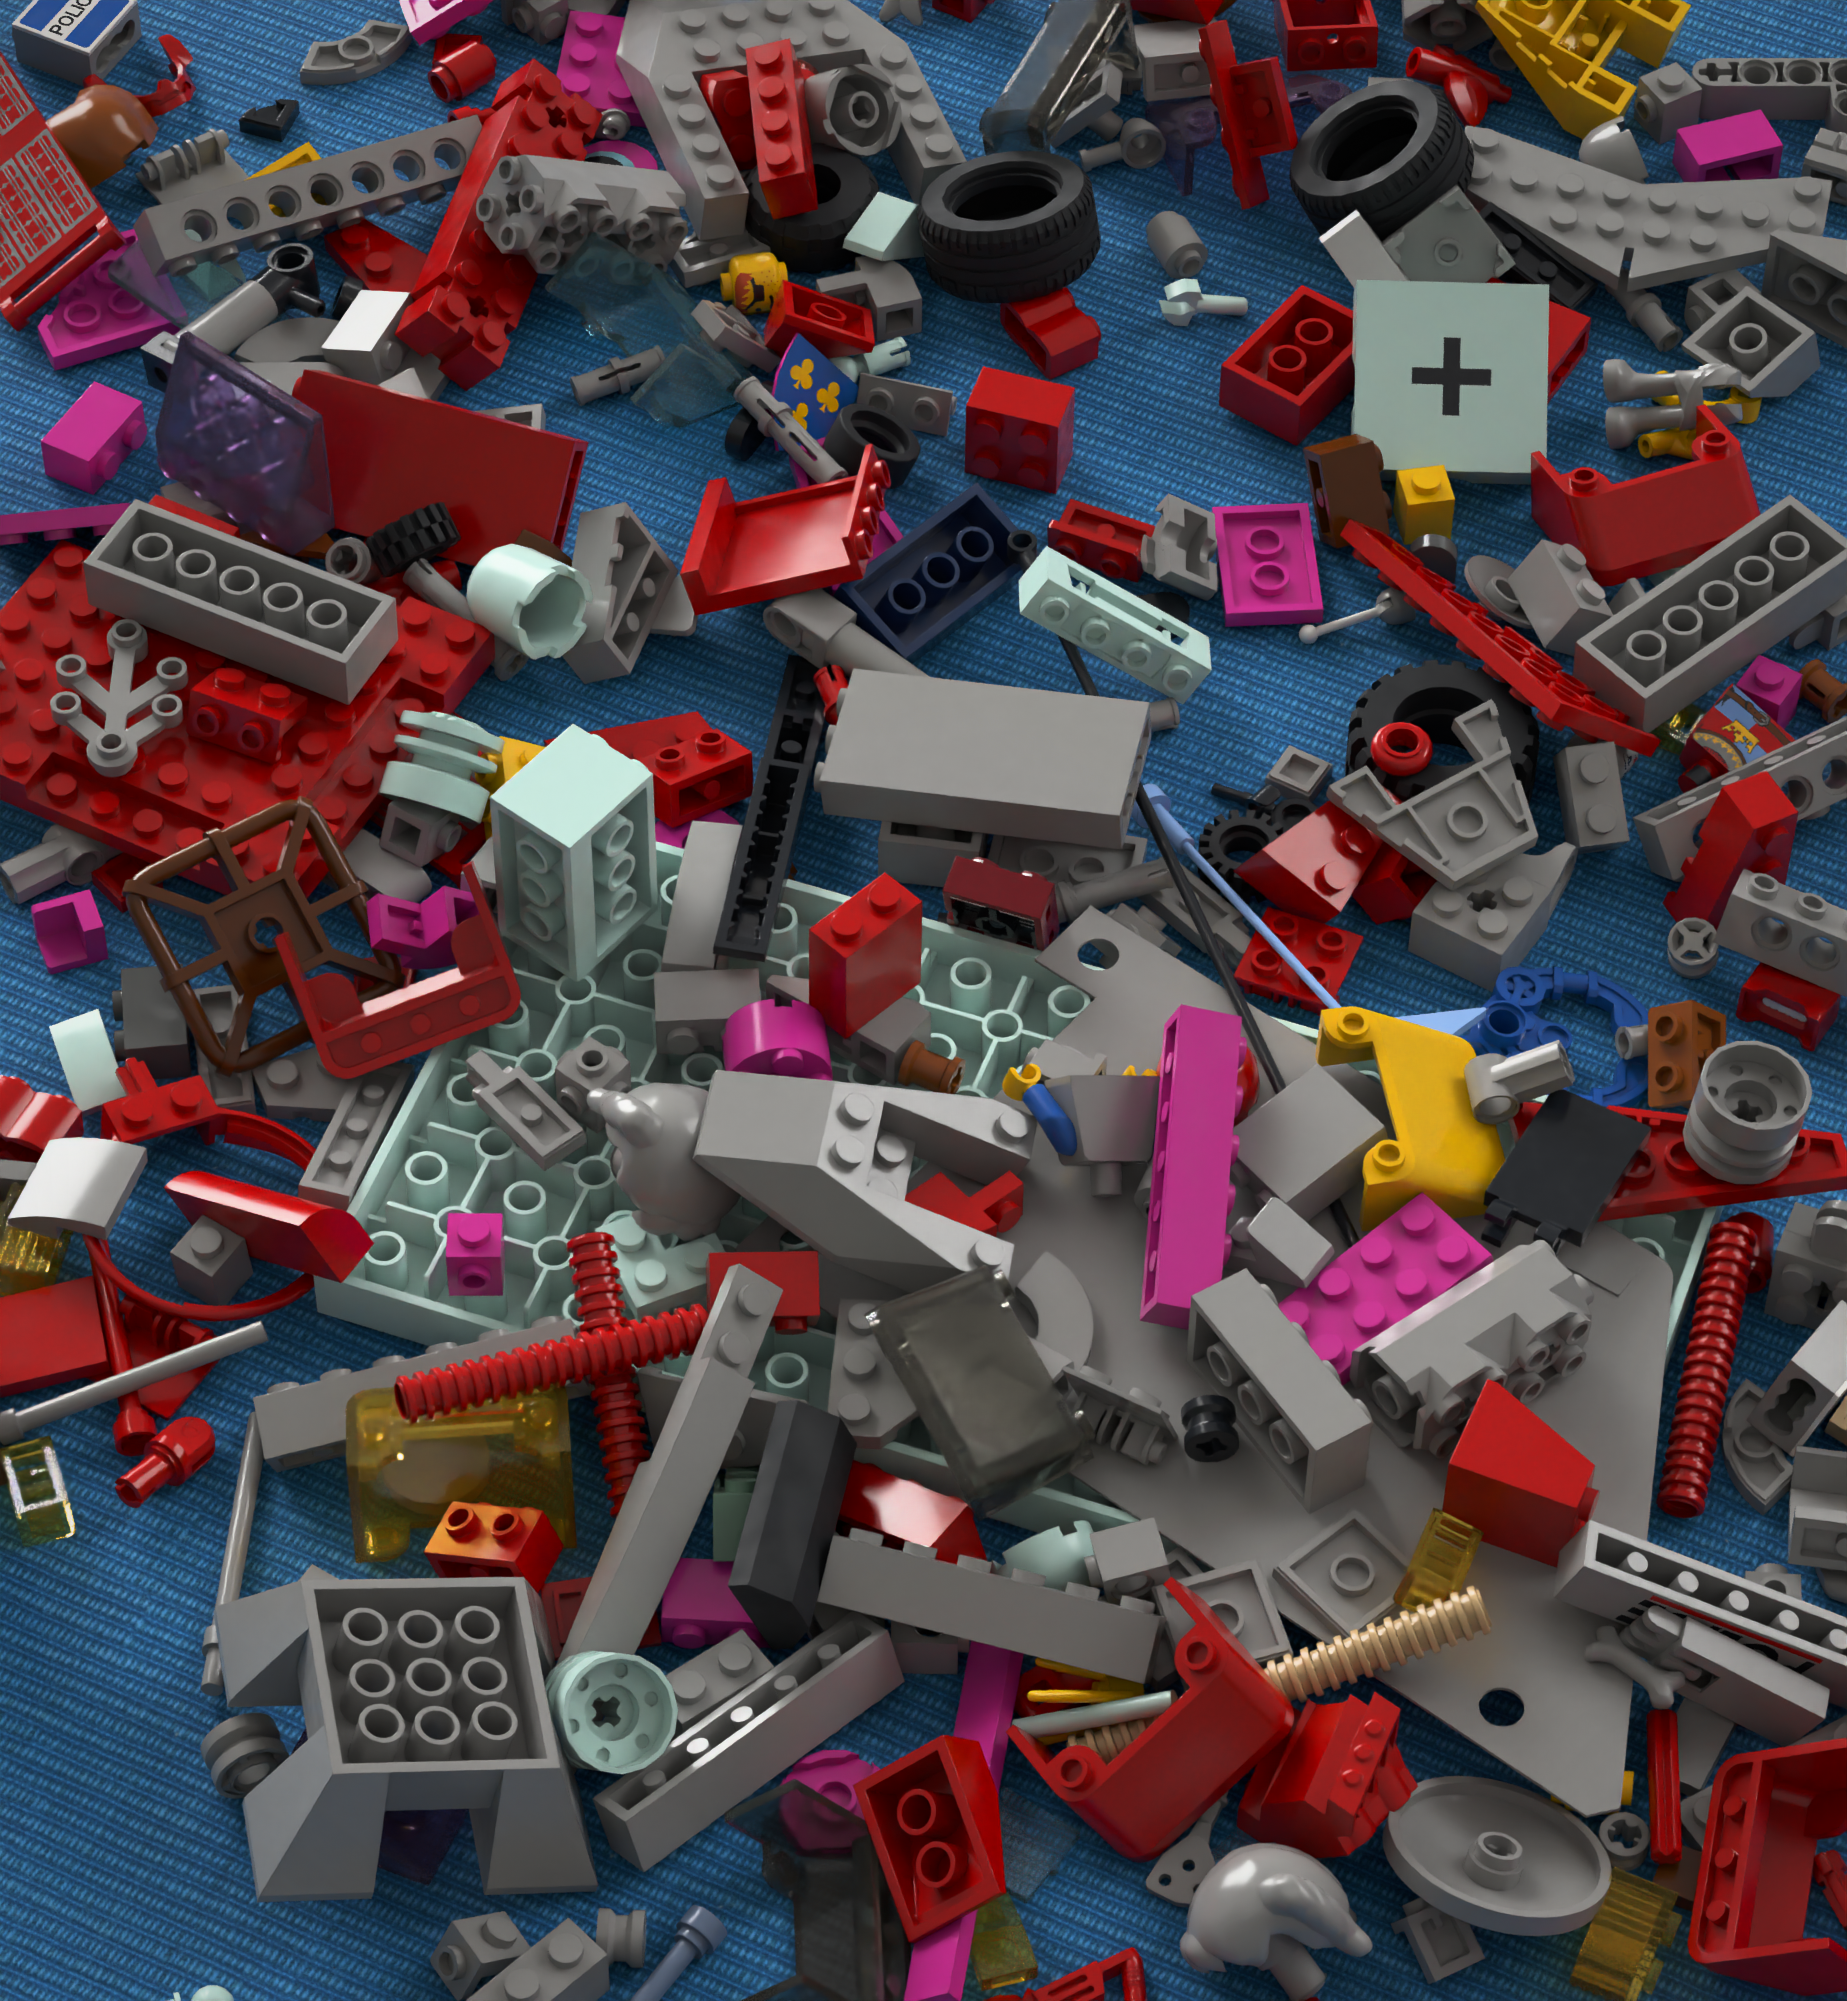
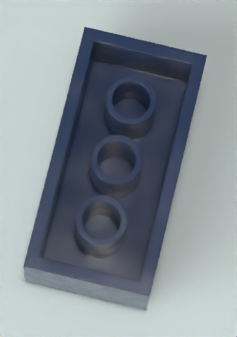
M976 482L866 566L863 579L842 583L832 597L857 613L856 625L913 664L1019 583V579L1024 573L1020 565L1011 562L1007 556L1008 537L1012 532L1019 529Z

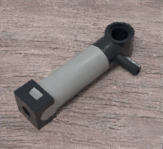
M300 243L280 245L268 254L267 267L178 333L172 335L162 331L143 345L140 350L148 385L182 402L205 385L204 372L287 310L299 309L315 318L322 316L325 312L326 304L323 300L319 299L321 290L312 250L307 245Z

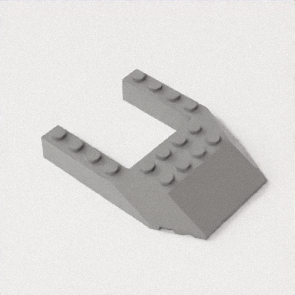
M630 0L616 54V62L666 170L686 193V207L684 209L699 241L744 235L749 191L702 95L699 81L702 74L735 70L748 76L746 48L790 38L800 68L809 70L814 74L856 64H868L881 70L894 87H890L895 102L900 101L902 110L901 126L894 142L887 147V150L914 204L919 205L928 186L937 177L951 168L967 162L907 43L848 0Z

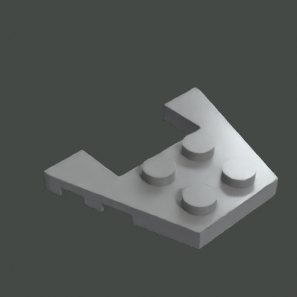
M1492 699L1456 717L1451 727L1452 731L1475 760L1476 764L1400 805H1395L1367 765L1329 785L1326 794L1332 803L1451 891L1534 847L1538 839V833L1521 781L1516 779L1510 760L1511 750L1507 738L1503 737L1498 723L1499 713Z

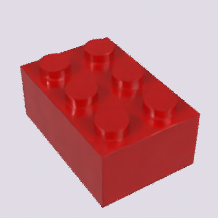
M1301 285L1221 365L1219 406L1298 446L1355 386V367L1352 360L1353 310Z

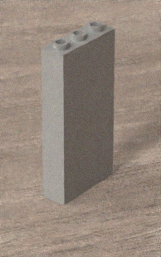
M853 668L848 688H841L838 694V721L836 725H829L825 741L827 757L825 763L818 762L816 766L814 791L821 793L823 812L829 815L1122 849L1152 737L1150 702Z

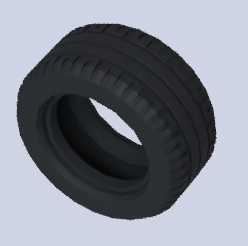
M1406 80L1385 81L1367 86L1347 95L1330 106L1313 121L1301 136L1294 150L1289 172L1290 186L1303 210L1321 236L1357 209L1380 240L1383 241L1456 184L1465 194L1471 180L1474 153L1473 147L1445 99L1437 90L1418 82Z
M1010 151L974 158L959 164L941 174L928 186L917 209L923 253L931 279L948 294L966 301L1010 303L1045 296L1079 279L1090 268L1100 250L1101 237L1092 183L1088 175L1079 166L1069 159L1053 153Z

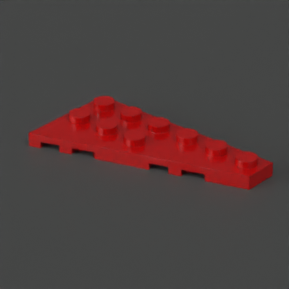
M1521 1103L1519 1104L1520 1109L1518 1113L1508 1120L1515 1145L1543 1104ZM1611 1105L1606 1107L1652 1128L1649 1142L1597 1222L1847 1189V1150L1841 1134L1801 1129L1790 1162L1777 1177L1759 1184H1734L1713 1177L1700 1168L1686 1150L1683 1137V1128L1687 1115Z

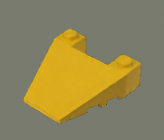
M1478 0L1475 9L1561 127L1571 134L1584 139L1592 129L1619 116L1624 118L1637 89L1631 83L1604 70L1617 48L1658 68L1676 42L1691 5L1682 0Z

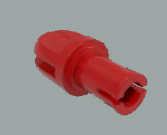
M192 1416L182 1417L173 1421L145 1444L144 1459L115 1481L117 1484L115 1490L119 1498L127 1506L138 1508L165 1484L180 1486L206 1465L214 1455L216 1439L213 1428L205 1420Z

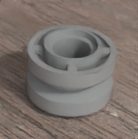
M246 1713L220 1723L206 1735L200 1748L207 1768L211 1770V1778L216 1790L220 1795L233 1799L244 1798L290 1756L285 1744L280 1741V1732L274 1719L263 1713Z

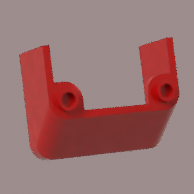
M1705 404L1696 406V439L1692 442L1691 449L1693 462L1620 483L1612 484L1606 476L1589 467L1576 468L1569 473L1560 475L1540 451L1531 453L1532 518L1553 543L1560 545L1570 544L1584 555L1586 559L1585 566L1591 574L1593 581L1599 586H1614L1625 583L1628 579L1634 577L1639 579L1690 564L1761 515L1740 442Z
M474 861L464 864L462 870L479 914L462 921L455 928L451 937V950L458 967L361 1004L354 985L341 974L324 973L307 980L289 932L282 933L274 939L321 1061L329 1073L342 1079L355 1078L502 1022L516 1012L521 1000L520 987Z
M1170 1577L1163 1585L1196 1623L1181 1638L1174 1654L1176 1670L1190 1688L1107 1765L1097 1752L1083 1745L1067 1747L1055 1755L1048 1745H1045L1042 1741L1014 1724L1006 1731L1007 1735L1056 1795L1117 1853L1138 1863L1148 1862L1158 1857L1288 1735L1294 1722L1292 1704L1204 1599L1173 1577Z
M1847 1737L1741 1753L1730 1757L1718 1769L1713 1782L1688 1936L1690 1956L1707 1970L1801 1996L1847 1991V1950L1830 1937L1803 1939L1817 1841L1819 1839L1837 1837L1847 1831Z

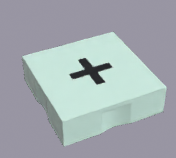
M1357 280L1353 296L1352 360L1355 367L1354 406L1351 412V435L1358 434L1373 440L1374 444L1379 447L1384 463V469L1379 473L1381 481H1396L1397 470L1444 465L1448 478L1465 480L1471 483L1531 485V453L1540 451L1547 458L1549 285Z

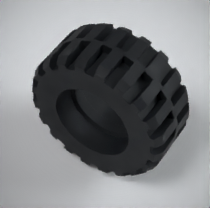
M1438 660L1424 661L1421 667L1413 668L1412 664L1397 668L1394 676L1391 677L1387 673L1372 683V689L1369 688L1364 691L1357 700L1356 709L1351 713L1349 722L1345 777L1367 765L1378 782L1402 802L1415 797L1471 767L1476 762L1472 761L1457 766H1440L1429 763L1425 769L1414 775H1392L1381 770L1375 764L1370 753L1371 741L1377 731L1387 724L1397 722L1411 723L1422 728L1429 735L1432 743L1449 744L1467 750L1451 729L1453 721L1456 717L1492 699L1499 713L1498 723L1502 736L1507 738L1511 750L1510 760L1516 779L1521 781L1529 805L1535 783L1540 745L1538 741L1540 732L1538 722L1532 715V708L1509 693L1512 685L1501 681L1498 682L1481 667H1478L1477 671L1466 668V663L1452 661L1451 665H1438ZM1402 745L1391 747L1392 750L1399 753H1408L1406 750L1410 749Z

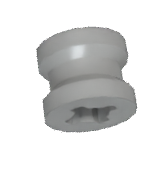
M1696 917L1685 918L1674 925L1668 936L1667 949L1668 963L1674 972L1681 977L1697 979L1710 974L1716 967L1719 957V944L1713 942L1716 934L1713 925L1704 919ZM1688 952L1692 954L1697 953L1700 957L1690 955L1686 957L1685 955Z
M599 1908L596 1944L608 1954V1967L614 1961L627 1962L631 1968L644 1967L646 1910L634 1909L629 1915H616L610 1908Z

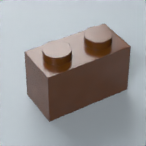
M1353 434L1303 448L1320 541L1335 548L1351 545L1340 536L1349 519L1383 531L1387 535L1390 534L1388 519L1392 517V506L1387 493L1382 490L1379 473L1384 469L1383 457L1379 447L1374 444L1373 440Z

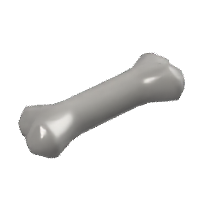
M1601 1625L1596 1631V1641L1585 1648L1586 1661L1613 1664L1643 1686L1648 1692L1651 1705L1654 1708H1670L1674 1702L1673 1692L1684 1687L1685 1674L1683 1672L1661 1671L1650 1665L1622 1643L1618 1628L1615 1626Z

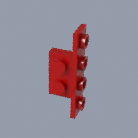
M1227 19L1198 29L1200 35L1199 51L1202 59L1207 64L1211 80L1210 96L1214 106L1218 109L1222 125L1221 141L1225 151L1229 154L1233 170L1232 187L1236 196L1240 199L1242 210L1270 199L1260 156L1292 150L1296 148L1298 138L1278 56L1237 64Z

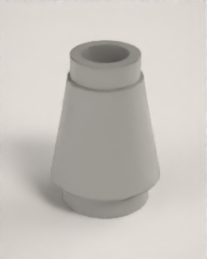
M351 537L340 539L329 548L326 554V571L360 585L371 583L381 577V573L369 548L359 539Z

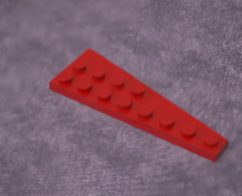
M1348 520L1340 536L1355 548L1352 555L1365 565L1375 569L1378 568L1380 572L1377 577L1382 582L1396 590L1404 591L1406 594L1403 600L1420 612L1431 614L1432 617L1429 623L1449 636H1456L1458 638L1455 644L1456 647L1475 659H1482L1485 662L1482 669L1487 674L1503 683L1512 685L1509 693L1528 706H1536L1539 709L1536 715L1539 720L1558 731H1563L1564 727L1568 726L1576 735L1593 744H1596L1600 738L1608 742L1614 741L1616 745L1648 757L1653 755L1661 742L1654 734L1626 725L1630 716L1618 708L1613 709L1605 702L1594 697L1596 694L1594 689L1570 674L1563 672V667L1514 629L1508 626L1502 629L1495 622L1488 619L1486 615L1489 611L1479 603H1472L1467 598L1454 592L1456 589L1454 584L1423 567L1424 563L1386 533L1355 520Z

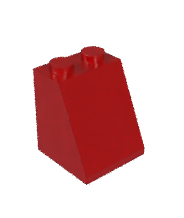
M1487 1379L1448 1463L1440 1527L1557 1568L1559 1551L1591 1520L1600 1494L1599 1490L1592 1488L1595 1465L1498 1382Z

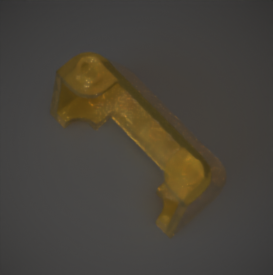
M551 1384L549 1390L545 1392H539L534 1388L532 1395L523 1396L518 1392L516 1399L506 1400L502 1396L500 1402L496 1404H490L485 1400L483 1407L473 1408L469 1404L464 1412H457L453 1408L450 1415L440 1416L437 1412L431 1420H424L420 1416L417 1423L408 1425L399 1414L395 1401L394 1387L363 1390L348 1400L345 1409L346 1463L356 1563L383 1562L401 1556L409 1548L411 1540L410 1529L438 1527L452 1501L475 1504L486 1502L495 1506L533 1507L543 1510L562 1541L563 1549L577 1548L568 1396L565 1387L555 1388Z

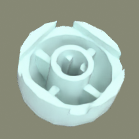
M1086 1520L1074 1521L1077 1532L1063 1536L1059 1526L1051 1528L1004 1551L1002 1554L1006 1564L1002 1566L992 1560L990 1572L1011 1578L1013 1568L1046 1576L1044 1587L1064 1592L1066 1591L1067 1582L1091 1587L1084 1557L1094 1555L1090 1534L1094 1532L1089 1521Z

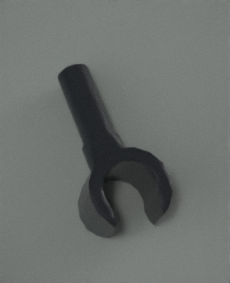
M1215 783L1211 790L1212 795L1238 803L1240 806H1244L1246 811L1247 809L1255 810V819L1258 820L1261 819L1264 813L1272 817V811L1276 806L1274 802L1281 797L1280 791L1270 784H1266L1254 794L1246 791L1242 792Z

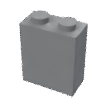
M1317 1063L1233 1128V1134L1239 1136V1151L1234 1165L1230 1167V1180L1238 1188L1242 1189L1247 1186L1255 1193V1200L1261 1210L1272 1197H1277L1303 1220L1308 1222L1363 1179L1362 1167L1364 1157L1378 1142L1389 1140L1386 1128Z

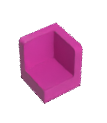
M90 889L34 904L31 907L35 938L48 973L56 974L109 959L104 926Z

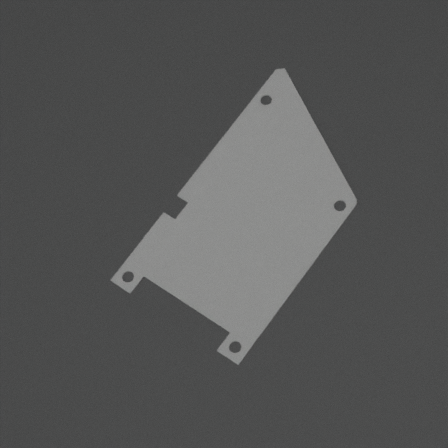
M1091 905L1035 958L1036 963L1094 999L1052 1041L1062 1046L1073 1047L1092 1059L1097 1052L1106 1055V1075H1122L1129 1065L1135 1067V1072L1138 1076H1141L1146 1069L1156 1071L1162 1054L1164 1024L1181 1004L1238 1016L1225 988ZM1103 941L1116 948L1119 958L1116 964L1109 969L1092 970L1085 967L1079 961L1078 952L1083 945L1089 942ZM1246 1002L1286 1086H1289L1317 1064L1315 1058L1316 1044ZM1241 1023L1240 1037L1246 1038L1247 1046L1256 1057L1260 1079L1259 1098L1257 1103L1249 1110L1248 1116H1250L1276 1096ZM1346 1063L1323 1066L1322 1068L1385 1126L1388 1139L1397 1141L1382 1085ZM1003 1089L993 1098V1100L1033 1115L1023 1101L1011 1099L1005 1094ZM1037 1123L1031 1160L1017 1176L1024 1183L1023 1215L1010 1230L1004 1233L997 1232V1238L1014 1244L1007 1287L991 1306L1003 1307L1001 1342L1006 1343L1020 1332L1034 1340L1036 1339L1037 1325L1032 1314L1014 1295L1017 1283L1047 1250L1073 1272L1088 1296L1094 1320V1334L1087 1366L1109 1376L1112 1379L1110 1386L1129 1394L1132 1388H1138L1158 1398L1162 1402L1160 1409H1163L1170 1416L1168 1420L1178 1435L1177 1441L1165 1436L1163 1437L1161 1442L1167 1444L1168 1447L1159 1465L1153 1462L1144 1465L1122 1454L1121 1449L1118 1452L1111 1450L1112 1438L1121 1421L1119 1418L1104 1445L1096 1443L1097 1433L1093 1440L1076 1434L1052 1459V1463L1137 1520L1155 1517L1161 1536L1213 1570L1259 1558L1278 1613L1319 1641H1324L1326 1645L1334 1643L1333 1637L1335 1635L1272 1577L1273 1567L1355 1506L1432 1579L1431 1587L1392 1615V1621L1401 1618L1400 1612L1407 1610L1409 1615L1417 1612L1416 1607L1418 1605L1424 1604L1425 1608L1434 1606V1599L1441 1598L1442 1602L1451 1599L1450 1593L1458 1592L1459 1596L1467 1594L1466 1588L1473 1585L1476 1590L1479 1589L1492 1623V1627H1490L1491 1633L1484 1635L1482 1630L1473 1633V1640L1467 1641L1465 1637L1457 1639V1646L1450 1647L1449 1643L1440 1645L1441 1651L1434 1654L1432 1649L1424 1651V1658L1419 1660L1413 1655L1407 1658L1408 1663L1406 1665L1400 1666L1397 1661L1390 1664L1391 1670L1383 1672L1382 1668L1373 1670V1677L1585 1818L1619 1811L1621 1807L1633 1679L1613 1664L1586 1661L1585 1648L1596 1641V1631L1601 1625L1615 1626L1618 1628L1619 1633L1627 1626L1553 1598L1557 1574L1556 1567L1440 1527L1448 1463L1454 1451L1444 1458H1437L1430 1450L1414 1449L1413 1442L1406 1447H1397L1373 1422L1364 1486L1311 1514L1305 1510L1236 1422L1232 1427L1236 1429L1239 1435V1449L1233 1456L1219 1462H1199L1188 1457L1184 1449V1436L1188 1431L1185 1430L1181 1422V1408L1193 1398L1213 1395V1393L1186 1361L1188 1330L1140 1321L1148 1219L1142 1215L1135 1205L1134 1196L1149 1162L1122 1166L1123 1195L1093 1197L1091 1196L1090 1166L1062 1165L1058 1158V1152L1054 1150L1041 1126ZM927 1162L908 1181L906 1194L939 1172H942L968 1197H971L987 1185ZM1364 1178L1340 1196L1360 1240L1372 1231H1361L1359 1223L1365 1183ZM1235 1185V1202L1230 1215L1226 1218L1225 1234H1228L1242 1215L1255 1218L1261 1211L1255 1200L1256 1194L1247 1186L1240 1189ZM1329 1206L1307 1222L1332 1244L1335 1251L1323 1268L1349 1249ZM1485 1214L1453 1219L1492 1254L1493 1261L1518 1245H1527L1537 1228L1517 1220L1501 1248L1481 1240L1482 1231L1489 1222L1484 1219ZM768 1216L734 1249V1252H781L779 1247L780 1240L790 1231ZM1601 1221L1595 1224L1586 1239L1622 1255L1643 1267L1619 1297L1585 1279L1594 1296L1593 1302L1588 1305L1592 1314V1325L1588 1341L1582 1348L1586 1353V1360L1574 1374L1568 1377L1560 1375L1546 1384L1535 1399L1524 1405L1595 1465L1592 1488L1599 1490L1600 1494L1591 1520L1647 1541L1673 1288V1272L1669 1264L1662 1258ZM818 1253L820 1309L835 1319L838 1318L840 1298L935 1303L836 1264L821 1253ZM1223 1267L1222 1280L1239 1271ZM1252 1275L1259 1284H1266L1272 1290L1277 1303H1280L1299 1288L1298 1286ZM1351 1380L1343 1385L1353 1399H1360L1363 1403L1371 1399L1365 1385L1355 1390ZM1074 1389L1059 1407L1060 1411H1062L1063 1406L1068 1400L1076 1403L1078 1396ZM1495 1690L1509 1691L1521 1700L1524 1706V1714L1513 1725H1493L1486 1721L1480 1713L1479 1703L1482 1697Z

